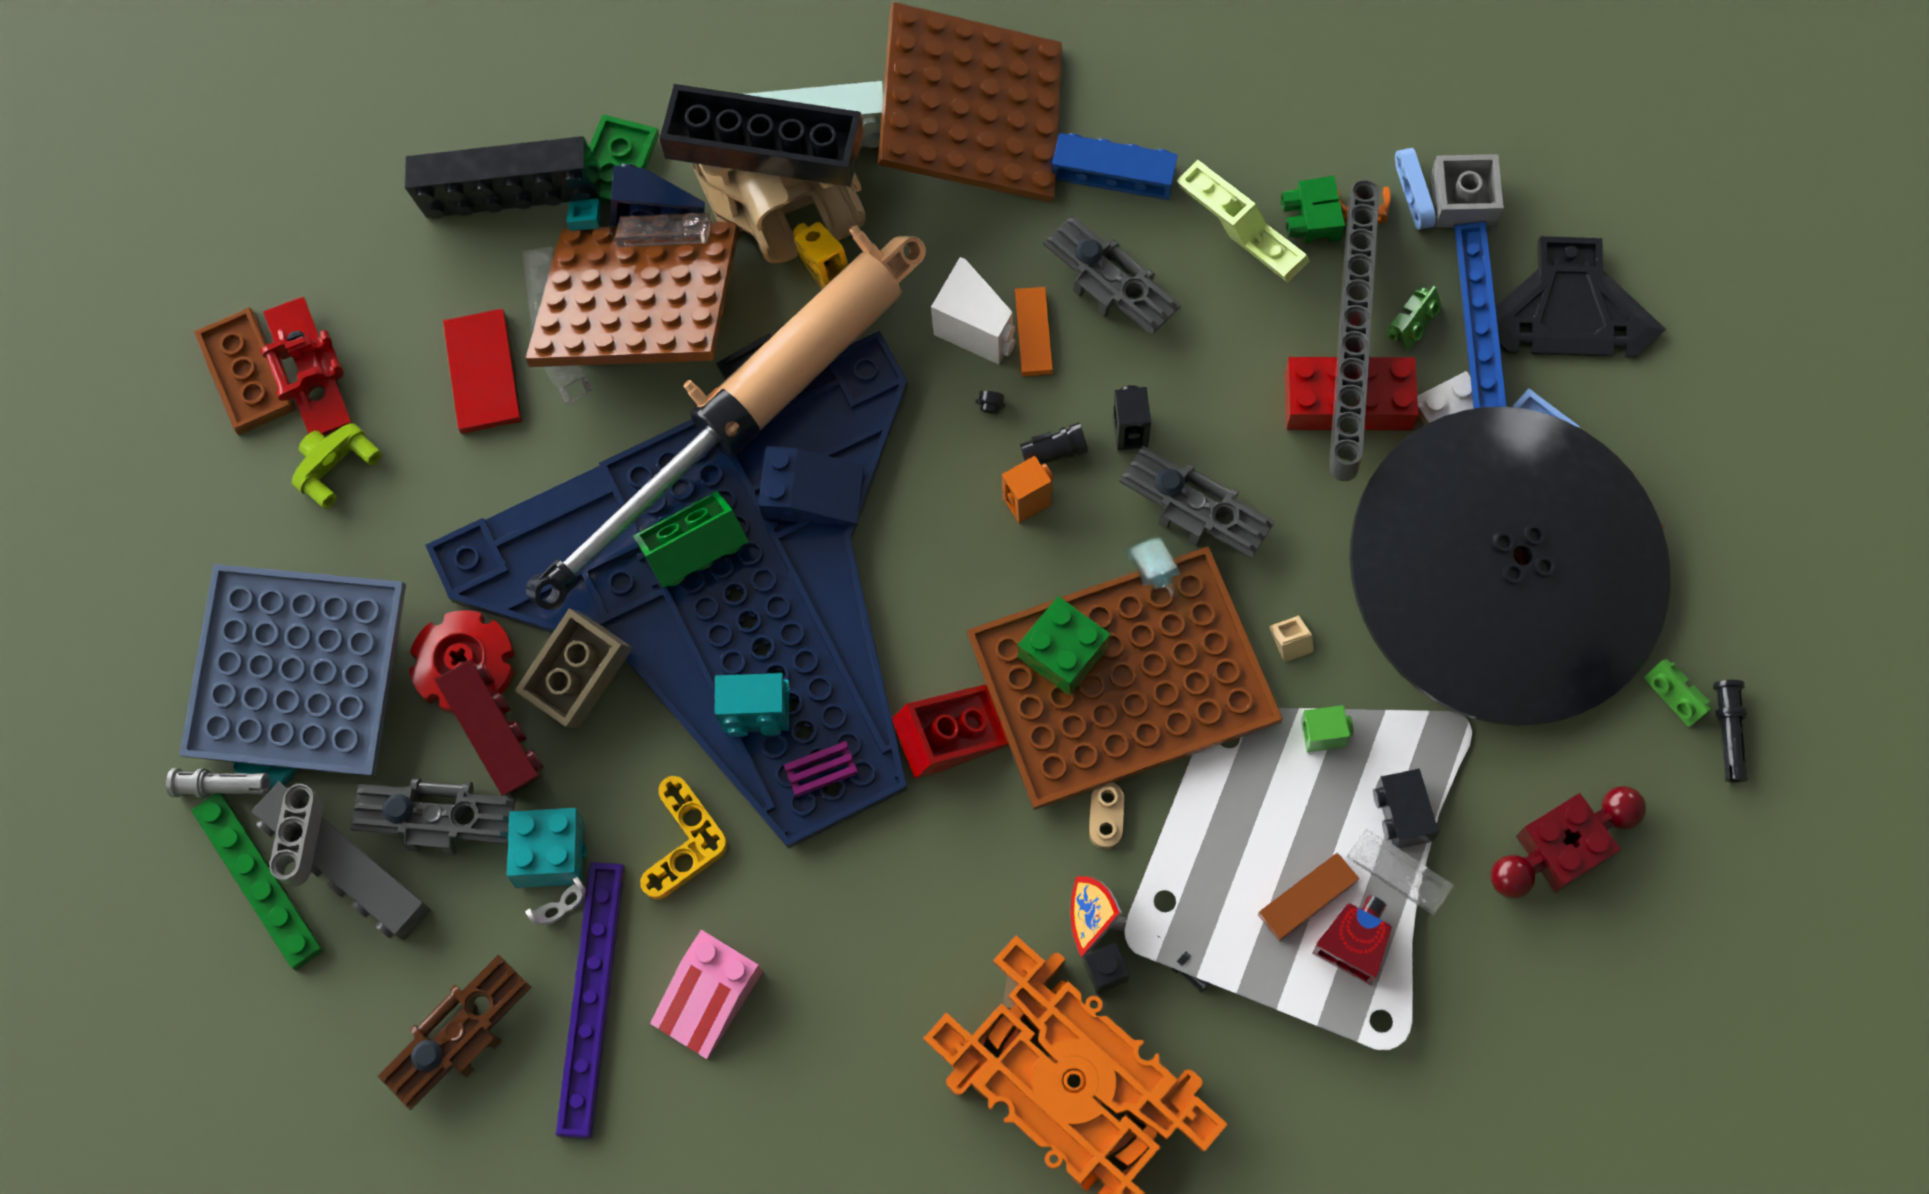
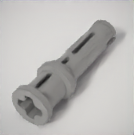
M172 768L167 775L166 789L168 795L172 798L180 797L182 794L195 795L197 798H205L214 793L265 795L270 790L271 780L268 779L269 775L267 773L216 774L204 768L197 769L195 772H183L180 768Z

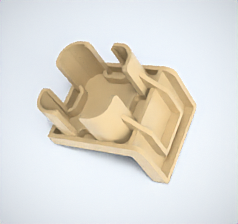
M691 163L716 221L735 223L740 230L739 232L745 231L755 236L767 262L782 263L798 257L799 253L794 236L784 214L809 204H815L826 229L837 240L850 236L849 230L852 226L857 225L860 229L865 223V211L856 193L862 189L855 172L851 187Z

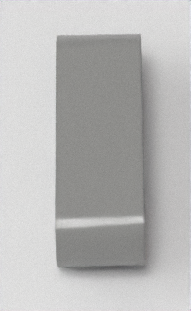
M295 784L285 792L270 859L271 874L292 887L304 884L309 878L324 809L322 797L304 784ZM309 796L308 804L304 808L298 809L300 800ZM298 829H303L301 837L297 841L292 842L293 833ZM295 861L296 867L294 871L285 875L286 866Z

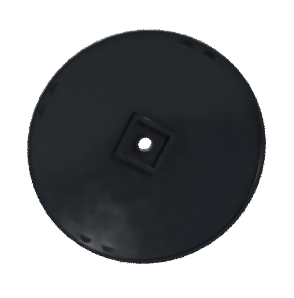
M1481 407L1449 414L1424 425L1399 443L1379 464L1362 493L1353 520L1350 537L1351 580L1363 621L1373 640L1399 674L1417 690L1442 706L1470 718L1501 725L1529 726L1559 722L1580 715L1600 705L1631 681L1651 654L1662 631L1670 595V562L1663 528L1652 502L1635 475L1616 454L1586 431L1554 416L1523 408ZM1515 549H1521L1527 554L1528 562L1526 565H1521L1515 561L1513 557Z

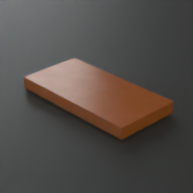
M251 307L194 331L232 427L237 435L295 410L291 399L280 401L277 397L276 392L278 388L267 358H264L261 353V348L268 344Z

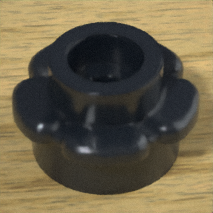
M980 391L979 398L975 400V403L980 405V411L985 413L998 414L999 409L1006 406L1003 403L1004 395L993 391Z

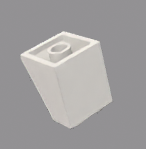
M960 257L931 306L934 335L999 365L1004 355L1008 357L1015 346L1016 340L1013 339L1015 331L1013 312L968 261Z

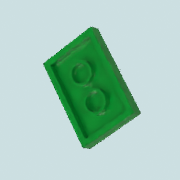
M602 114L589 145L600 166V202L611 205L613 165L633 164L638 168L646 169L660 135L658 128Z

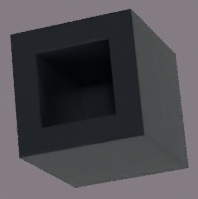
M1116 943L1084 956L1083 964L1097 994L1129 980L1130 973Z

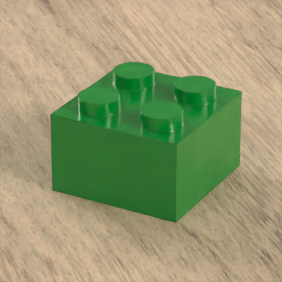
M1057 596L1017 644L1018 658L1070 696L1110 647L1111 634Z

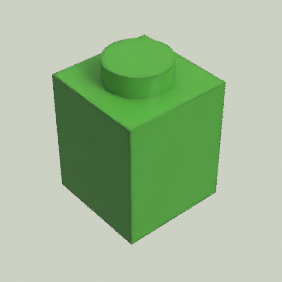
M1344 705L1304 710L1301 726L1307 752L1344 748L1347 746L1350 736L1354 734V727L1351 716H1346Z

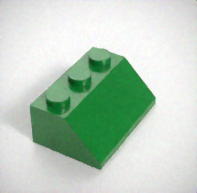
M718 491L633 536L663 588L668 585L674 586L681 583L686 575L696 570H704L710 567L714 560L723 555H731L738 552L742 545L749 542L733 510Z

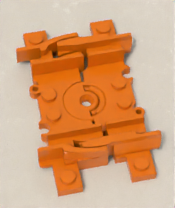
M1016 935L993 960V963L1017 984L1008 995L1014 1006L1008 1010L1001 1003L973 1035L946 1012L925 1035L923 1040L954 1068V1071L946 1079V1085L950 1088L951 1092L954 1095H962L972 1086L983 1098L986 1097L988 1099L989 1110H992L997 1103L1006 1104L1009 1107V1114L1004 1118V1123H1014L1040 1148L1051 1149L1045 1156L1047 1167L1057 1169L1061 1166L1063 1160L1066 1162V1171L1072 1177V1180L1078 1183L1086 1192L1097 1179H1100L1104 1186L1097 1194H1145L1132 1180L1159 1150L1160 1146L1153 1141L1157 1134L1167 1140L1177 1128L1198 1148L1205 1152L1227 1126V1123L1202 1100L1194 1096L1202 1086V1079L1194 1071L1185 1070L1177 1079L1160 1064L1158 1053L1151 1060L1141 1059L1138 1050L1144 1044L1143 1040H1133L1109 1017L1097 1016L1101 1012L1103 1005L1099 997L1090 996L1084 1004L1081 992L1068 981L1064 982L1062 980L1050 991L1046 985L1064 966L1066 959L1061 954L1054 953L1045 961ZM1092 1002L1097 1003L1098 1007L1092 1009L1090 1007V1004ZM1024 1018L1036 1029V1032L1039 1034L1038 1043L1048 1053L1049 1057L1033 1044L1035 1033L1022 1022ZM1012 1033L998 1059L985 1048L988 1041L999 1052L1007 1036ZM1070 1075L1079 1076L1081 1084L1078 1087L1072 1088L1068 1085L1067 1079ZM1101 1105H1105L1116 1114L1127 1112V1115L1146 1126L1145 1129L1142 1131L1126 1115L1119 1122ZM1136 1135L1137 1138L1114 1157L1122 1166L1127 1168L1121 1172L1106 1158L1126 1146ZM1051 1156H1056L1058 1161L1051 1163L1049 1159Z

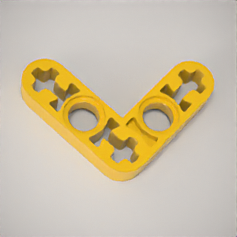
M678 776L665 778L659 785L658 794L689 840L643 873L641 888L649 898L654 900H661L669 896L720 859L727 850V840L687 783ZM672 785L676 789L682 786L679 794L686 803L681 807L673 796L666 798L670 794L668 788ZM690 810H699L702 814L700 823L695 826L686 825L684 823L685 814ZM704 829H706L713 840L720 838L716 842L718 846L716 850L712 851L711 848L703 849L707 846L706 841L700 834ZM682 855H689L693 858V866L687 872H679L675 868L676 860ZM669 866L670 871L677 879L672 881L670 876H668L661 882L663 886L661 890L657 891L656 888L649 890V887L652 885L650 879L654 876L658 879L665 877L668 873L664 868Z

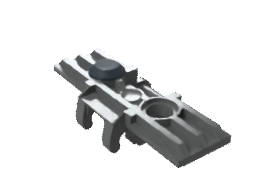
M1073 215L1043 242L1047 249L1079 274L1075 280L1073 292L1079 297L1083 296L1085 290L1099 301L1098 312L1103 317L1109 315L1110 308L1115 304L1152 335L1181 307L1179 302L1152 281L1155 277V273L1152 270L1144 269L1121 250L1119 243L1115 240L1110 242L1107 240L1103 241ZM1110 257H1112L1116 262H1118L1122 267H1124L1135 277L1130 278L1118 266H1116L1109 260ZM1141 292L1143 293L1138 299L1129 298V296H1138Z
M1142 446L1119 480L1123 485L1163 507L1164 510L1160 516L1159 525L1168 529L1171 522L1189 531V542L1195 546L1199 545L1202 535L1206 532L1252 559L1275 521L1238 501L1236 498L1239 491L1236 489L1229 490L1196 471L1195 466L1190 463L1187 467L1181 468ZM1187 482H1192L1223 501H1214L1202 492L1188 486ZM1227 513L1233 516V521L1229 524H1221L1216 520L1219 517H1225Z
M413 778L410 787L405 788L359 784L350 830L404 835V845L408 851L420 852L421 846L440 847L444 854L455 855L457 848L454 846V839L508 844L509 812L514 811L516 798L473 794L474 786L470 782H465L463 785L422 782L421 778ZM421 795L456 798V803L454 805L422 803L420 799ZM471 809H473V820L467 825H462L464 816L471 813Z

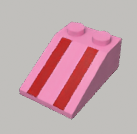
M701 930L683 957L650 1024L708 1060L759 980L763 970L757 963Z

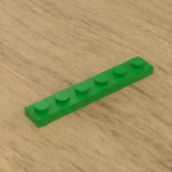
M215 793L193 808L191 812L289 966L297 970L324 951L281 882L271 874L270 865L223 793Z

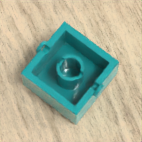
M782 673L715 676V716L723 732L728 733L729 736L743 737L747 736L748 732H761L763 735L774 736L781 734V731L789 730V679L784 680Z
M577 808L509 812L507 877L515 888L573 885L575 877H578L582 882L583 858L587 857V846L583 844L584 820Z

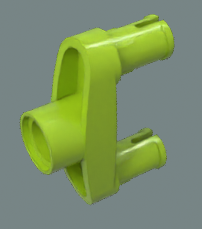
M347 424L328 437H325L319 431H313L306 435L299 445V452L305 456V459L293 474L291 483L300 493L307 494L323 509H328L335 503L337 496L320 479L350 451H354L370 466L375 465L383 454L365 437V432L356 424Z

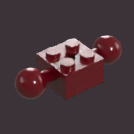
M1615 787L1609 790L1603 797L1601 810L1594 813L1581 793H1578L1525 826L1516 835L1528 855L1524 858L1518 855H1506L1494 863L1490 873L1494 889L1506 898H1521L1532 890L1535 883V875L1539 872L1543 874L1555 893L1612 858L1621 850L1607 830L1611 827L1631 829L1640 824L1646 814V803L1643 796L1632 787ZM1567 838L1572 844L1566 846L1563 840Z

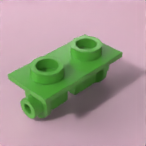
M1433 286L1430 291L1426 288L1415 290L1403 307L1404 312L1410 313V316L1399 312L1388 326L1389 332L1387 336L1393 341L1403 340L1406 351H1409L1415 341L1422 337L1424 329L1440 312L1441 302L1436 286Z
M1667 658L1662 660L1644 677L1647 683L1689 728L1713 709L1708 704L1710 700L1694 685L1689 688L1685 684L1689 679L1681 672L1674 661L1670 663Z

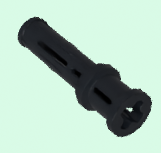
M1734 679L1713 683V689L1717 691L1718 709L1715 711V716L1721 721L1725 782L1739 783L1740 779L1742 782L1748 781L1742 722L1747 715V709L1743 708L1742 689H1744L1745 684L1744 681Z

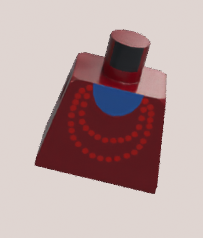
M1371 895L1367 897L1361 909L1348 903L1318 940L1312 954L1372 985L1379 972L1392 929L1390 924L1380 919L1387 906L1386 903Z

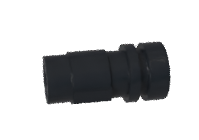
M1079 422L1069 425V429L1062 427L1059 428L1057 433L1051 434L1047 432L1031 437V441L1020 444L1024 461L1036 456L1040 464L1057 460L1066 455L1070 458L1076 452L1078 455L1088 452L1086 439Z

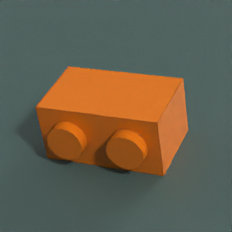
M1036 456L1002 474L1003 500L1018 523L1051 506L1052 481L1054 478L1049 467L1045 463L1041 465Z

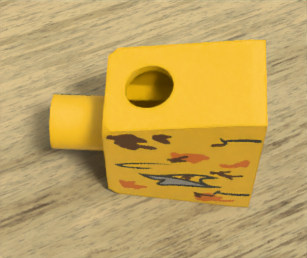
M816 222L811 226L807 223H801L795 227L793 236L800 259L821 289H823L848 266L844 247L821 222ZM828 260L829 264L826 267L824 265V262Z

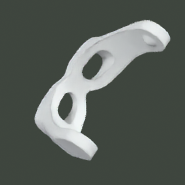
M578 877L573 879L575 883L562 894L560 902L547 903L536 910L529 908L525 911L532 923L551 925L561 919L565 913L580 906L586 898V888ZM576 894V901L566 905L567 898ZM552 908L559 910L553 917H546L548 910Z

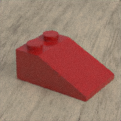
M986 684L907 703L892 718L893 725L915 779L945 771L1009 746Z

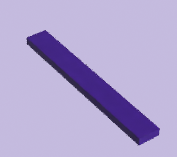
M590 862L555 1134L558 1137L592 1139L625 872L623 864Z

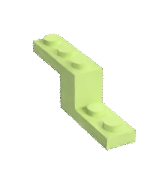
M1199 160L1176 180L1182 190L1219 218L1231 239L1287 283L1310 262L1304 252L1266 224L1253 201Z

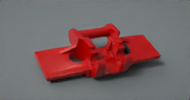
M299 297L263 311L274 342L261 348V353L268 360L278 388L276 392L278 399L286 401L295 398L308 434L313 431H319L325 435L347 424H352L337 382L344 376L343 368L337 358L329 332L322 330L320 331L321 337H319L305 297ZM289 357H293L299 372L297 373L298 380L289 384L281 359L284 360ZM317 387L324 388L325 395L322 399L318 401L310 399V393L313 389Z

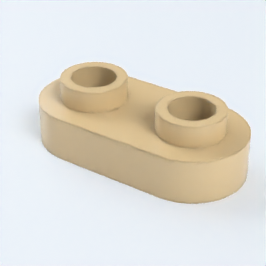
M1113 782L1093 789L1090 805V840L1097 848L1109 850L1116 847L1122 839L1124 818V793ZM1105 793H1110L1113 795L1114 800L1106 803L1101 797ZM1107 825L1112 828L1113 832L1110 835H1103L1100 832V828Z

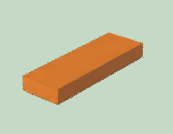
M1045 287L1015 289L1022 377L1051 375L1053 369Z

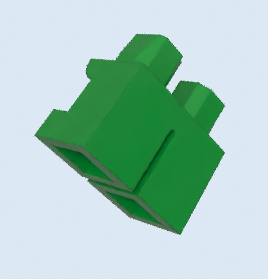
M1334 175L1298 181L1297 189L1282 192L1280 199L1282 211L1298 210L1299 216L1286 219L1288 238L1303 237L1305 244L1319 238H1328L1329 242L1341 241L1345 223Z

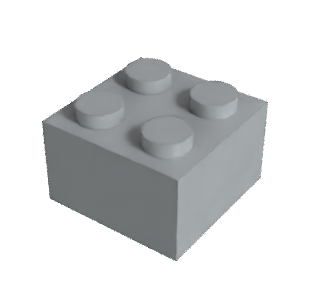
M1498 154L1436 156L1430 174L1433 207L1436 217L1435 228H1455L1454 225L1486 221V227H1496L1504 209Z

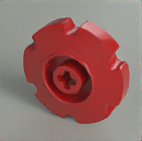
M468 610L454 611L444 614V622L441 625L435 626L430 622L420 631L410 650V654L417 660V663L409 668V674L414 687L428 703L439 700L438 705L443 711L453 713L434 679L462 664L459 662L460 660L468 661L471 659L477 664L482 663L485 665L495 683L490 685L494 693H504L514 674V669L510 664H507V660L515 656V651L510 638L495 620L484 624L485 618L479 612Z

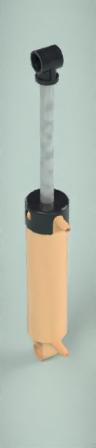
M857 225L852 226L849 232L863 252L719 387L714 388L707 396L692 380L684 383V388L697 404L690 411V415L700 433L564 562L556 559L543 573L531 577L526 585V595L529 600L545 610H555L561 607L566 600L567 594L580 582L577 576L712 447H715L728 457L737 456L760 434V430L902 296L899 283L925 257L926 248L923 241L916 237L899 236L893 238L886 246L879 250ZM906 244H908L910 250L907 257L904 255ZM550 584L552 587L551 594L547 598L541 599L540 593L542 588Z

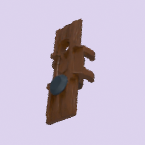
M498 954L463 990L454 984L450 988L451 993L418 1026L414 1024L409 1029L415 1039L377 1077L409 1110H412L453 1067L459 1073L468 1077L475 1070L470 1063L486 1047H492L493 1049L498 1047L502 1041L490 1030L532 987ZM481 996L486 997L489 1001L488 1010L482 1015H476L477 1005L474 1003L475 1000ZM461 1002L463 1009L431 1040L427 1035Z

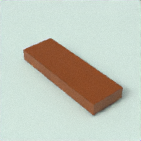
M1337 852L1260 910L1258 916L1278 941H1281L1356 884L1360 878Z

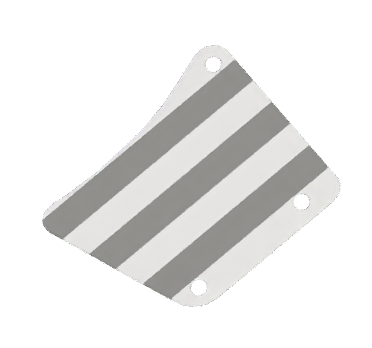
M1278 708L1282 716L1280 724L1240 737L1239 744L1234 748L1229 749L1218 745L1192 755L1128 914L1124 928L1125 939L1132 951L1138 955L1373 1049L1390 1050L1403 1043L1411 1030L1412 940L1418 891L1432 842L1394 850L1392 841L1385 838L1382 821L1385 818L1382 808L1378 809L1376 807L1373 789L1376 788L1380 776L1420 768L1437 824L1444 801L1470 746L1473 731L1469 720L1465 716L1452 711L1345 709L1346 716H1351L1354 727V734L1350 736L1347 746L1344 748L1307 752L1301 719L1304 710L1314 708ZM1338 852L1360 878L1359 881L1281 941H1278L1258 916V912ZM1163 890L1170 891L1176 897V906L1173 910L1166 913L1157 910L1153 902L1155 895ZM1369 895L1375 896L1386 903L1387 906L1380 919L1392 926L1379 972L1372 985L1312 954L1318 940L1344 907L1350 903L1361 909ZM1187 951L1191 957L1181 966L1176 961ZM1385 1010L1392 1016L1393 1026L1388 1032L1380 1033L1371 1027L1370 1016L1374 1011Z

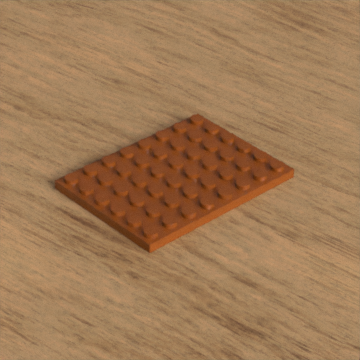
M1209 546L1061 597L1111 634L1110 647L1070 696L1018 658L1017 644L1054 600L966 630L1034 811L1282 722V716Z

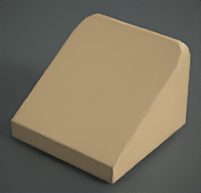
M1300 616L1269 626L1281 657L1285 662L1314 651L1312 634Z

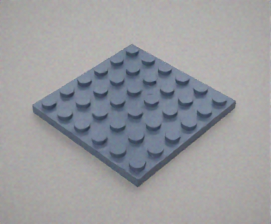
M213 564L179 756L376 777L406 584L399 581Z

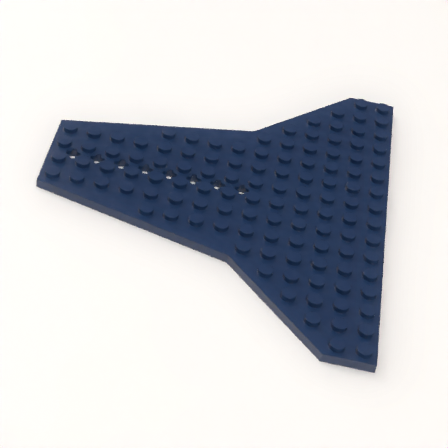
M880 331L852 343L760 430V434L737 456L728 457L715 447H712L577 576L580 582L567 594L562 606L555 610H545L531 602L526 595L527 582L534 575L543 573L556 559L564 562L700 433L692 419L600 462V466L487 519L481 518L425 545L447 595L453 603L551 633L554 632L570 608L583 612L632 646L633 649L626 658L628 664L788 849L907 790L851 544L856 526L763 520L758 506L766 446L799 448L864 465L859 509L860 518L908 386L905 375ZM718 491L733 510L749 542L742 545L738 552L731 555H723L714 560L710 567L704 570H696L686 575L681 583L674 586L668 585L663 588L633 536ZM550 584L542 588L540 593L541 599H545L551 594L552 587ZM734 588L738 592L744 591L741 600L737 602L727 599L731 596L730 590ZM747 615L751 619L758 618V621L754 623L755 626L751 629L740 626L744 623V617ZM761 642L765 646H772L768 650L769 654L765 656L754 653L758 650L757 644ZM775 669L778 673L785 672L784 680L789 679L790 683L789 697L793 701L797 699L800 701L796 705V710H789V730L781 731V734L774 736L763 735L761 732H748V735L743 737H733L723 732L715 716V676L770 674ZM801 725L814 729L810 733V738L805 740L803 737H796L800 732L799 727ZM846 741L858 774L834 783L835 785L842 784V788L837 796L833 797L832 794L826 795L824 791L828 789V786L796 798L784 764ZM841 753L839 755L828 758L825 762L844 756V754ZM843 764L798 782V785L801 786L846 769L848 764ZM810 765L805 768L794 771V774L812 768V766Z

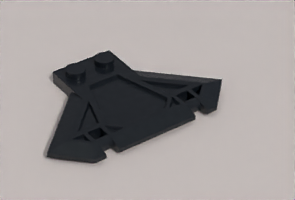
M1540 236L1538 240V269L1495 307L1499 344L1507 353H1519V345L1528 344L1531 345V354L1612 357L1614 348H1624L1625 357H1637L1666 330L1603 271L1602 238ZM1520 327H1530V332H1520ZM1614 331H1624V335H1614Z

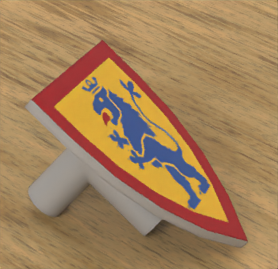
M1088 876L1075 877L1071 896V928L1081 958H1084L1109 928L1124 931L1127 918L1120 917L1122 912L1111 890L1101 881Z

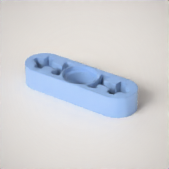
M1413 148L1396 151V169L1417 230L1434 227L1436 223L1435 210L1416 152Z

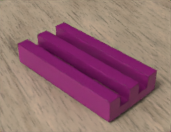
M846 741L784 764L796 798L858 774ZM841 753L844 754V756L838 757L831 761L825 762L818 766L794 774V771L805 768L807 766L818 763L833 756L839 755ZM843 764H848L846 769L804 785H798V782Z

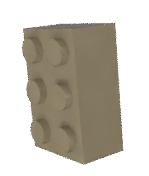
M569 608L515 691L563 726L580 729L633 647L583 612Z

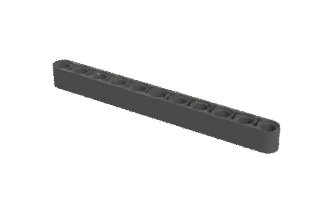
M1359 180L1352 186L1347 209L1329 461L1330 473L1339 481H1350L1357 476L1363 455L1379 207V187L1370 180ZM1341 459H1347V460H1349V461H1351V462H1345V461H1342Z

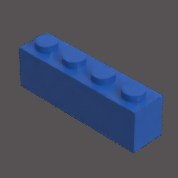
M1059 133L1052 161V173L1055 174V180L1170 200L1178 154L1171 153L1165 149L1153 150L1142 148L1136 144L1125 145L1114 143L1107 139H1091L1074 133Z

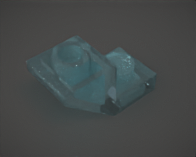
M1152 537L1124 548L1128 560L1135 561L1143 585H1154L1155 589L1173 583L1171 577L1180 574L1177 565L1160 537Z

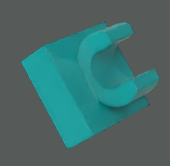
M599 199L569 202L567 214L569 231L599 228L602 209Z

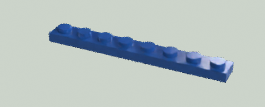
M1486 221L1454 225L1473 409L1481 407H1507Z

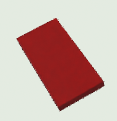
M503 308L443 320L459 432L463 434L522 422L506 315Z

